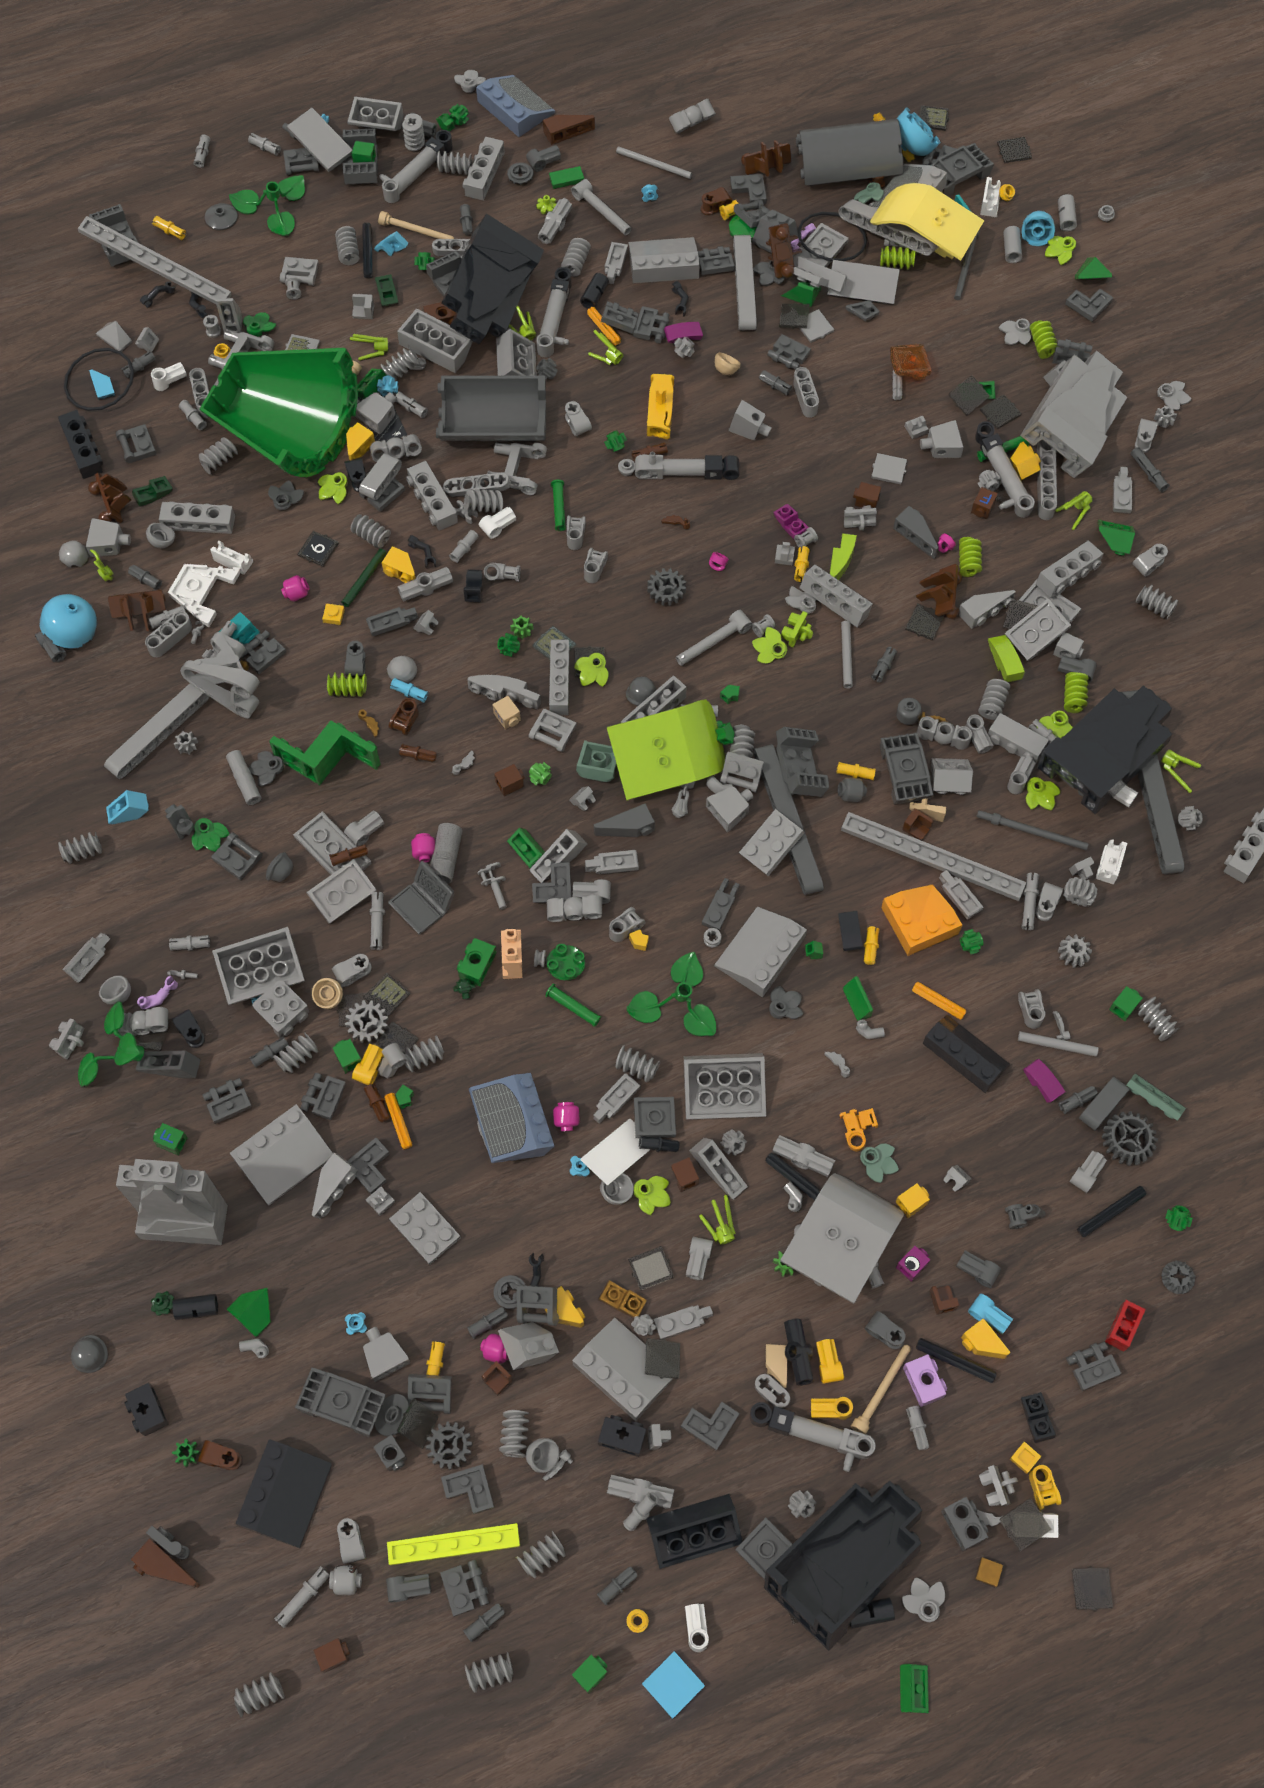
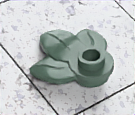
M872 182L867 185L866 189L858 192L854 200H858L863 204L871 198L875 201H880L884 191L879 183Z
M879 1144L875 1148L866 1147L862 1150L860 1160L866 1166V1173L873 1181L881 1183L883 1174H893L899 1170L896 1162L890 1157L895 1149L893 1146ZM872 1155L874 1159L870 1161L866 1156Z

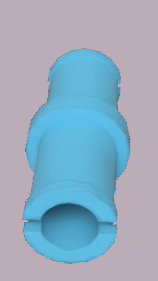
M394 678L391 682L390 689L401 692L408 698L413 697L424 703L428 697L427 691L414 687L412 683L407 684L397 678Z

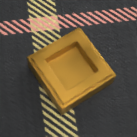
M982 1557L975 1580L997 1587L1003 1565Z

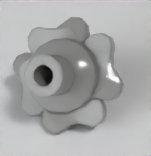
M648 1314L641 1315L640 1317L635 1316L634 1321L631 1323L634 1331L642 1336L652 1335L653 1330L656 1329V1325L653 1324L654 1321Z

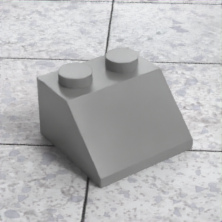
M931 758V785L933 791L940 794H945L947 791L955 792L956 794L971 792L973 769L968 759Z
M534 1322L498 1330L513 1370L547 1362L559 1353L552 1333Z

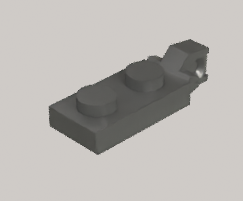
M398 607L368 617L366 621L373 637L406 626L411 621L418 619L415 607L407 610Z

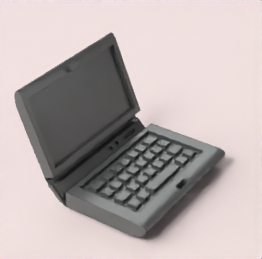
M421 861L412 885H408L388 903L418 934H421L447 913L455 893L445 881H442L436 875V872L426 862Z

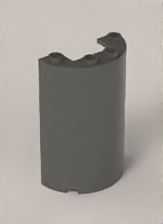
M898 119L799 130V134L796 137V147H798L799 155H802L803 168L800 169L801 179H804L805 185L903 174L902 142Z
M441 376V383H438V393H441L442 407H439V418H441V421L438 422V428H436V438H440V441H545V376Z

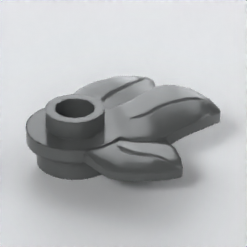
M772 260L760 262L753 268L755 273L760 274L759 282L761 285L768 286L773 282L781 284L785 277H775Z
M287 481L280 488L270 486L268 495L273 500L276 509L286 510L291 504L298 503L302 499L304 491L301 489L294 490L292 483Z
M262 751L258 753V760L251 763L249 770L252 775L259 776L258 785L265 786L274 780L276 774L283 771L284 762L280 757L273 756L271 752Z
M781 986L774 988L770 995L772 1001L769 1006L770 1014L777 1019L783 1017L797 1019L801 1017L803 1011L798 1007L802 999L801 994L796 991L785 992Z

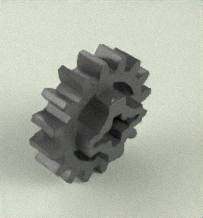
M662 568L661 573L656 570L655 576L650 575L647 592L650 593L651 599L655 598V603L662 601L664 606L665 602H668L670 606L672 601L678 603V598L683 599V594L686 593V581H683V575L678 576V571L672 573L670 568L666 572Z
M449 1421L446 1422V1427L438 1424L439 1430L432 1429L433 1437H427V1440L431 1442V1444L425 1446L426 1450H431L427 1456L428 1458L434 1457L432 1463L436 1465L439 1462L440 1469L442 1470L445 1465L448 1466L449 1470H452V1465L454 1464L460 1468L459 1462L462 1460L466 1463L465 1455H471L468 1447L473 1446V1444L467 1441L471 1436L469 1433L464 1434L466 1430L464 1426L458 1429L457 1422H455L453 1427L450 1426ZM446 1432H453L452 1435H443ZM461 1438L463 1440L462 1451L458 1448V1443L461 1441ZM436 1440L440 1443L437 1453L435 1451ZM446 1442H448L449 1444L452 1443V1445H453V1449H452V1450H451L450 1448H447V1449H446V1447H445V1443H446ZM447 1456L455 1457V1459L445 1460Z

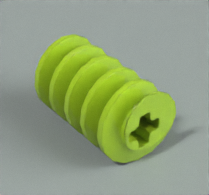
M886 246L884 251L883 249L881 250L880 267H883L884 263H886L887 268L890 267L891 263H893L895 269L898 264L900 269H903L905 264L907 270H909L911 265L914 267V250H911L910 253L909 248L906 247L903 252L902 247H899L896 252L895 246L892 247L891 251L889 246Z
M1036 321L1030 325L1031 335L1033 336L1038 356L1041 359L1051 357L1056 347L1059 346H1057V339L1053 333L1051 322Z
M972 537L961 538L959 540L960 574L963 577H972L982 571V542Z
M1070 672L1065 675L1064 709L1070 713H1079L1088 705L1086 700L1088 699L1087 681L1089 677L1083 673Z
M334 673L332 678L328 674L327 691L329 696H333L334 692L336 696H340L341 693L344 696H348L350 692V695L354 697L357 692L358 696L362 697L363 693H366V674H363L362 679L359 678L357 673L354 679H352L351 673L348 674L347 678H345L344 673H341L340 678L337 677L336 673Z

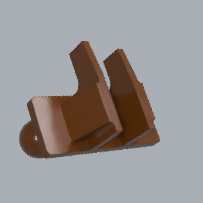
M774 140V147L766 149V144L761 142V151L751 154L745 153L742 156L741 162L745 166V173L749 175L762 172L768 177L769 169L773 167L781 173L783 164L791 162L790 144H782Z
M784 223L768 228L770 239H768L766 245L770 246L772 255L768 256V259L773 261L776 278L792 277L794 274L793 255L802 253L801 249L792 250L791 241L798 239V236H790L789 225Z
M96 473V481L89 484L88 490L92 495H99L101 493L107 511L99 514L98 519L109 522L115 519L117 522L122 523L123 519L120 511L127 503L132 501L130 497L123 493V491L127 490V487L120 480L109 474L102 476Z
M957 564L942 568L939 572L931 574L930 577L919 582L924 588L932 585L936 586L916 595V598L921 602L934 598L936 601L935 615L937 616L945 614L947 618L954 619L959 614V609L955 605L957 585L961 583L962 575L958 572L959 566Z
M162 590L108 597L111 617L126 616L130 631L134 629L133 615L143 614L146 631H149L148 613L166 610L165 596Z

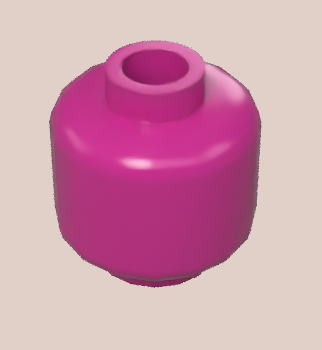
M299 575L285 580L281 589L283 596L286 599L289 598L292 602L306 597L308 590H310L304 577L301 578Z
M428 833L417 834L411 841L412 856L419 860V862H430L435 850V839Z
M574 1102L558 1103V1106L553 1109L554 1125L561 1127V1131H573V1127L578 1126L580 1123L579 1107L574 1105Z
M490 1334L486 1339H483L480 1350L483 1352L485 1360L497 1361L499 1364L509 1360L500 1335Z

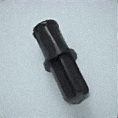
M640 1136L639 1149L656 1150L658 1153L660 1150L679 1151V1141L662 1139L660 1136L658 1138Z

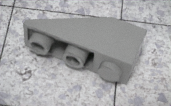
M1010 590L974 595L960 605L958 615L971 629L977 625L981 626L990 616L994 617L1002 608L1009 607L1014 602L1013 599L1016 591Z
M336 1153L332 1154L320 1172L312 1216L319 1219L329 1213L332 1203L342 1196L343 1189L355 1179V1173L358 1171L357 1168Z

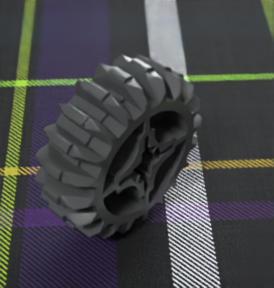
M1130 1111L1127 1116L1124 1112H1121L1119 1116L1114 1115L1112 1120L1109 1119L1107 1121L1108 1126L1103 1128L1105 1133H1103L1102 1139L1106 1140L1103 1142V1146L1109 1147L1106 1153L1112 1152L1114 1154L1112 1160L1118 1157L1120 1158L1119 1164L1126 1160L1127 1166H1130L1132 1161L1135 1165H1139L1140 1161L1146 1162L1147 1157L1150 1158L1153 1155L1152 1151H1155L1157 1148L1154 1144L1157 1143L1158 1138L1153 1137L1157 1132L1150 1130L1153 1127V1123L1146 1124L1147 1117L1142 1120L1140 1119V1113H1137L1134 1117L1132 1111ZM1116 1128L1119 1130L1118 1134L1120 1135V1140L1118 1142H1116L1115 1139ZM1143 1135L1145 1141L1144 1149L1140 1146L1139 1137Z

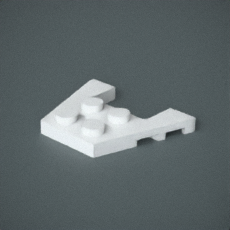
M184 564L168 594L204 625L210 627L217 614L215 610L202 606L203 602L217 579L234 585L241 570L238 567L226 569L223 566L210 568L207 565Z

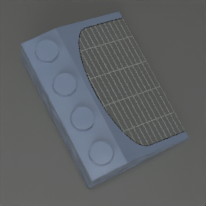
M514 75L490 78L476 87L477 101L518 137L555 113L553 108Z
M531 1073L511 1075L469 1088L491 1163L544 1156L554 1147Z

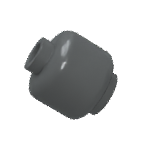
M914 698L902 699L897 707V719L905 725L916 723L921 714L920 703Z
M846 777L838 784V795L845 802H860L863 796H866L867 787L862 779Z

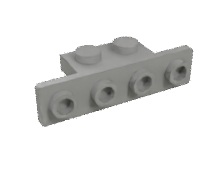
M793 255L794 275L798 276V280L803 282L809 280L812 286L819 288L822 285L842 292L847 280L846 275L798 255Z

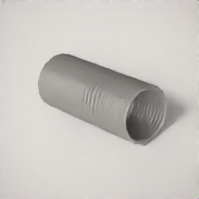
M442 823L438 826L435 850L430 865L436 872V875L447 884L452 882L463 832L458 825L452 823Z

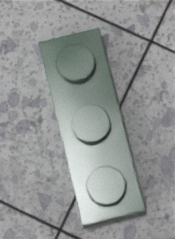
M1134 1074L1126 1085L1134 1094L1141 1095L1147 1099L1150 1105L1163 1110L1164 1114L1169 1118L1178 1121L1186 1109L1137 1074Z

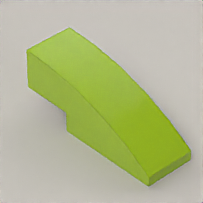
M842 534L841 547H833L830 575L837 580L843 576L850 564L857 535Z
M1002 635L988 638L998 671L1001 670L1004 681L1011 682L1023 679L1024 668L1008 637Z

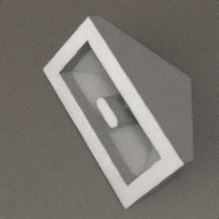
M117 321L107 323L96 333L98 337L121 352L132 343V340Z

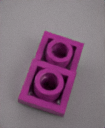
M699 322L677 323L664 328L668 343H675L678 338L683 339L687 337L693 340H701L703 337Z
M789 504L773 512L778 522L793 539L796 535H801L809 528L799 519L798 512Z
M1036 1059L1023 1069L1032 1086L1039 1088L1047 1103L1052 1102L1065 1092L1054 1074L1040 1059Z

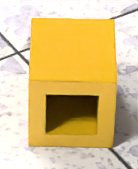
M917 1183L899 1195L896 1204L906 1217L909 1218L928 1204L930 1200L928 1198L929 1194L924 1187H920Z

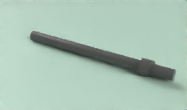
M980 230L966 251L954 296L955 300L961 299Z
M979 810L977 814L978 818L991 821V824L994 825L1001 824L1083 850L1088 848L1089 843L1001 817L997 813L991 814Z

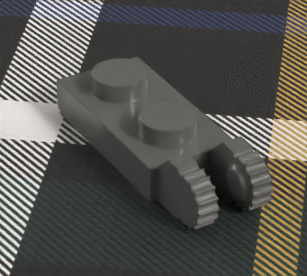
M724 878L720 889L717 890L702 920V925L720 931L735 901V895L740 884L735 883L730 895L726 894L724 891L729 884V879Z

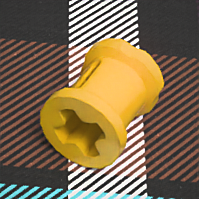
M733 200L731 204L719 207L720 214L724 220L735 215L734 205L739 204L736 200Z

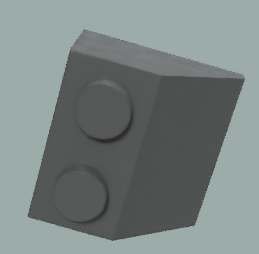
M772 209L760 219L752 239V244L772 253L771 247L766 245V242L770 239L768 228L787 223L790 236H798L796 221Z

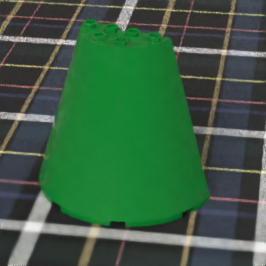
M346 348L232 353L218 376L219 384L217 386L213 385L199 410L284 472L297 477L313 476L325 470V465L337 458L347 442L346 433L351 428L349 426L351 417L356 415L358 400L357 375L352 372L354 363Z

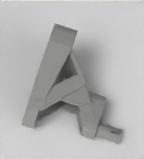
M227 621L222 630L216 632L210 640L217 656L197 659L195 661L188 660L180 671L184 679L230 711L243 718H250L260 703L258 698L253 695L260 682L255 675L244 670L241 666L239 659L246 649L243 644L230 637L237 629L235 623L232 622L231 624V621ZM227 682L233 684L231 691H228L216 684Z

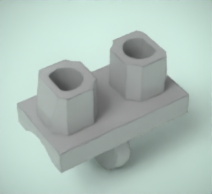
M870 505L864 506L862 509L846 507V510H844V528L859 527L861 531L864 530V526H876V508H872Z
M69 1019L68 1022H61L58 1027L61 1033L59 1039L54 1038L49 1044V1047L64 1059L69 1058L76 1045L82 1047L84 1044L80 1038L85 1028L77 1024L74 1019Z
M995 1465L989 1466L988 1470L981 1473L979 1477L983 1486L994 1484L996 1491L986 1494L989 1506H1007L1011 1503L1005 1487H1007L1009 1494L1015 1493L1013 1484L1017 1483L1018 1480L1017 1477L1010 1479L1008 1471L1002 1472L1003 1481L998 1466Z

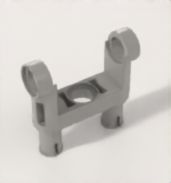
M226 329L224 339L235 342L226 358L211 354L208 364L223 370L232 353L248 352L250 347L261 351H271L275 342L265 335L260 338L245 332L237 333Z
M496 442L494 453L509 455L505 472H503L511 480L509 488L520 489L527 495H534L537 490V484L529 478L517 477V470L521 457L532 459L544 458L547 447L541 443H534L530 446L518 443L508 445ZM488 470L487 473H488V474H492V473H498V472H492V471H489V470Z

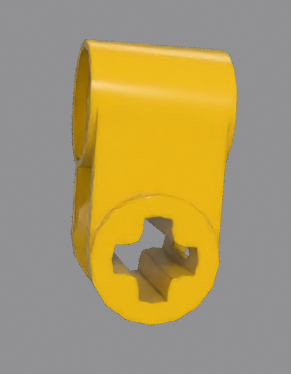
M1045 1465L1033 1468L1029 1472V1480L1039 1510H1043L1045 1506L1052 1504L1060 1505V1493L1055 1485L1051 1470ZM1037 1470L1044 1473L1045 1480L1043 1482L1036 1478Z

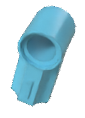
M979 1294L968 1310L969 1314L976 1320L980 1321L984 1318L988 1325L1001 1334L1005 1332L1013 1320L997 1308L995 1303L984 1294Z

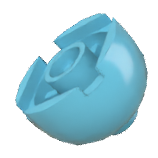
M1035 211L1027 215L1021 230L1023 239L1032 246L1047 244L1054 237V219L1044 211Z

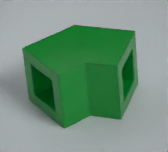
M444 113L436 119L442 130L450 132L455 128L454 120L450 118L448 113Z
M727 685L720 692V698L727 704L732 701L738 702L740 686Z
M730 722L720 725L715 730L718 735L717 741L723 745L733 743L735 732Z
M812 941L805 945L806 956L810 957V959L823 958L822 943Z
M402 1085L396 1093L400 1109L412 1106L411 1099L414 1096V1092L405 1085Z

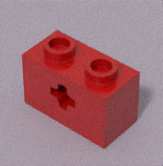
M1125 1300L1117 1312L1105 1342L1123 1352L1128 1349L1146 1309Z

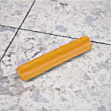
M589 308L587 315L614 346L620 344V336L610 325L601 322L602 315L596 308Z
M916 982L913 986L912 991L956 1018L962 1019L965 1016L966 1009L920 982Z
M389 1093L385 1095V1101L402 1149H408L412 1147L408 1130L395 1094Z

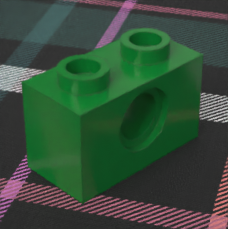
M474 938L472 943L467 945L465 950L466 956L464 960L459 961L457 971L460 979H469L471 983L481 987L497 953L496 946ZM474 959L480 960L478 964L471 963Z
M590 1655L572 1676L589 1694L607 1675L605 1670L607 1664L598 1655L596 1658Z

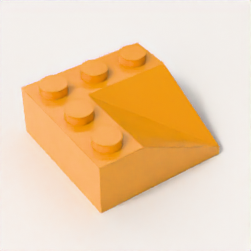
M933 885L900 891L883 900L881 908L907 956L958 935L962 928V923L954 909Z

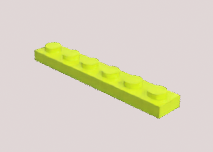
M517 1523L387 1542L390 1566L520 1547Z

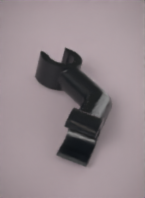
M167 281L165 285L155 286L148 295L142 296L140 302L149 308L153 303L152 300L158 293L167 292L173 294L176 287H170L171 282Z
M676 281L672 283L674 287L671 289L681 297V301L675 308V315L679 310H682L684 317L689 296L682 289L680 282Z
M191 292L189 305L203 318L207 315L204 311L206 307L199 305L196 301L200 296Z
M410 535L407 540L409 542L408 546L424 550L425 568L428 569V562H433L434 567H436V559L432 556L430 545Z
M534 1252L529 1256V1263L533 1266V1277L530 1286L539 1285L541 1263L544 1261L543 1254L538 1257V1261L534 1258Z

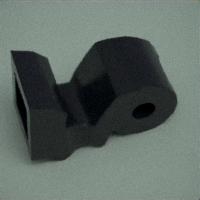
M467 570L466 586L464 587L465 602H481L482 570Z

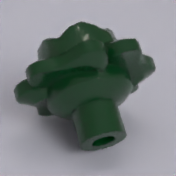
M460 979L456 982L453 990L462 994V999L470 998L469 992L476 985L471 983L469 979Z
M168 1291L157 1293L155 1298L151 1299V1311L155 1312L157 1316L169 1314L170 1309H173L174 1296L170 1295Z

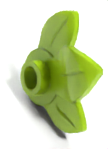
M1054 236L1048 241L1050 246L1045 251V257H1058L1060 265L1067 263L1072 258V251L1076 247V240L1069 236L1064 238Z
M338 472L333 475L327 474L322 476L317 482L322 486L319 490V499L325 500L333 497L335 502L340 504L347 495L345 487L347 486L348 479L346 475Z
M91 549L90 551L96 556L94 563L99 568L97 571L105 582L113 580L112 575L114 573L108 565L104 566L98 553Z
M771 627L766 628L765 637L752 641L754 648L760 652L757 661L761 663H771L775 658L781 659L787 654V646L781 641L780 633ZM780 647L782 651L780 653H776L775 648Z
M593 653L589 657L578 659L575 663L574 668L581 671L580 682L582 686L589 685L594 681L602 687L606 684L609 673L605 668L606 659L602 654ZM598 658L600 660L599 665H594V659Z
M1056 711L1051 716H1045L1039 720L1041 724L1048 730L1051 729L1052 733L1059 738L1064 737L1073 728L1068 723L1067 714L1063 711Z
M1033 777L1027 782L1028 793L1026 795V803L1030 809H1034L1039 804L1044 809L1051 811L1055 805L1054 796L1059 795L1060 790L1051 781L1044 782L1041 778ZM1035 783L1038 784L1039 789L1035 788Z
M653 1176L649 1180L641 1179L634 1184V1195L639 1199V1207L644 1213L651 1215L654 1207H667L670 1205V1197L664 1190L669 1184L667 1179ZM641 1186H645L647 1188L646 1193L641 1191Z

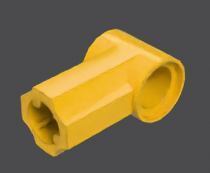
M369 1044L361 1063H358L353 1071L352 1079L365 1085L373 1084L378 1074L377 1069L384 1056L382 1054L383 1049Z
M834 1339L816 1342L822 1384L844 1380L841 1362L838 1361Z
M846 1397L838 1399H811V1418H838L846 1420L852 1415L853 1404ZM840 1404H846L849 1407V1411L847 1413H840L837 1407Z

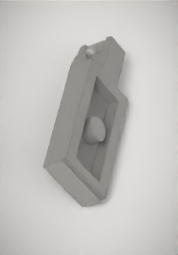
M611 242L605 263V274H607L609 284H614L615 276H620L628 250L627 244Z
M1120 467L1118 476H1115L1113 482V512L1131 513L1132 481L1131 477H1127L1128 467Z
M636 850L599 853L598 856H594V859L585 860L586 872L596 871V874L639 870Z
M947 870L940 874L939 879L943 883L942 888L967 920L983 910L981 903L961 878L958 879L956 876L953 878Z
M100 933L96 938L92 937L62 970L79 983L105 954L104 951L106 949L104 946L110 938L103 933Z
M625 1073L599 1100L597 1105L599 1110L593 1115V1119L600 1124L606 1116L608 1118L614 1116L641 1086Z
M698 1305L691 1306L655 1318L654 1323L660 1340H664L699 1328L700 1325L705 1324L703 1319L712 1317L713 1312L710 1306L701 1309Z

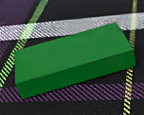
M580 166L549 173L553 189L578 184L584 180Z

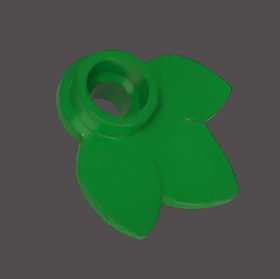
M265 312L257 313L255 317L247 315L243 320L247 332L257 337L261 336L262 332L271 331L276 327L275 323L269 322V314Z
M201 818L194 825L195 833L192 836V845L196 851L205 846L207 849L216 852L220 848V838L228 837L229 831L221 823H212L207 818ZM202 824L207 825V829L202 830L200 826Z

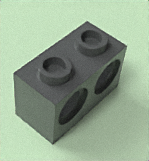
M967 1497L945 1507L941 1511L962 1552L988 1538L986 1534L988 1529L982 1520L979 1521L976 1515L977 1508L973 1501H969ZM960 1507L965 1510L966 1517L964 1519L956 1515V1508ZM967 1528L975 1529L977 1532L976 1539H971L967 1536Z

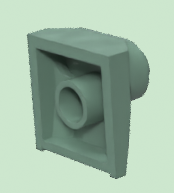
M584 740L576 768L578 774L583 778L609 782L613 780L617 764L612 746Z

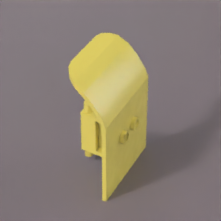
M919 183L904 184L896 187L885 197L870 220V223L873 225L887 223L907 225L939 246L934 252L944 258L946 256L950 259L956 257L960 261L984 222L983 219L931 185Z

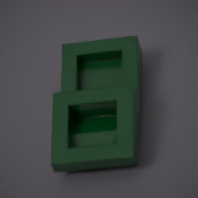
M392 275L375 277L382 307L399 304Z
M166 476L149 480V485L132 489V495L139 507L166 496L173 491V488Z

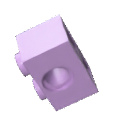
M929 1355L904 1365L903 1370L920 1407L945 1397V1391H947L946 1384L942 1378L939 1379L936 1372L938 1371L937 1364L934 1359H930ZM921 1376H929L932 1383L930 1385L924 1384Z

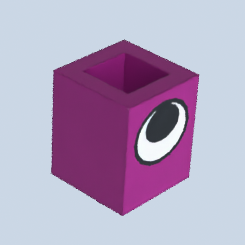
M914 1246L899 1261L896 1268L912 1282L930 1262L929 1255L924 1249H918Z

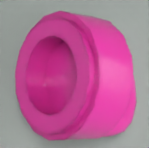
M943 533L939 537L938 550L941 553H946L948 550H952L956 543L949 535Z
M713 552L709 565L716 571H722L729 559L721 553ZM713 562H715V563H717V564H720L721 566L718 567V566L714 565Z

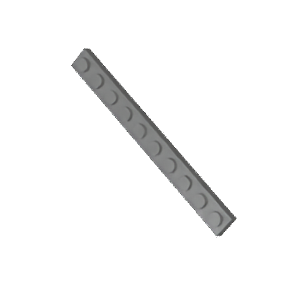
M88 216L78 227L79 233L216 304V299L231 297V291Z
M848 812L841 827L843 832L941 871L947 870L951 875L1019 901L1026 885L1025 881Z

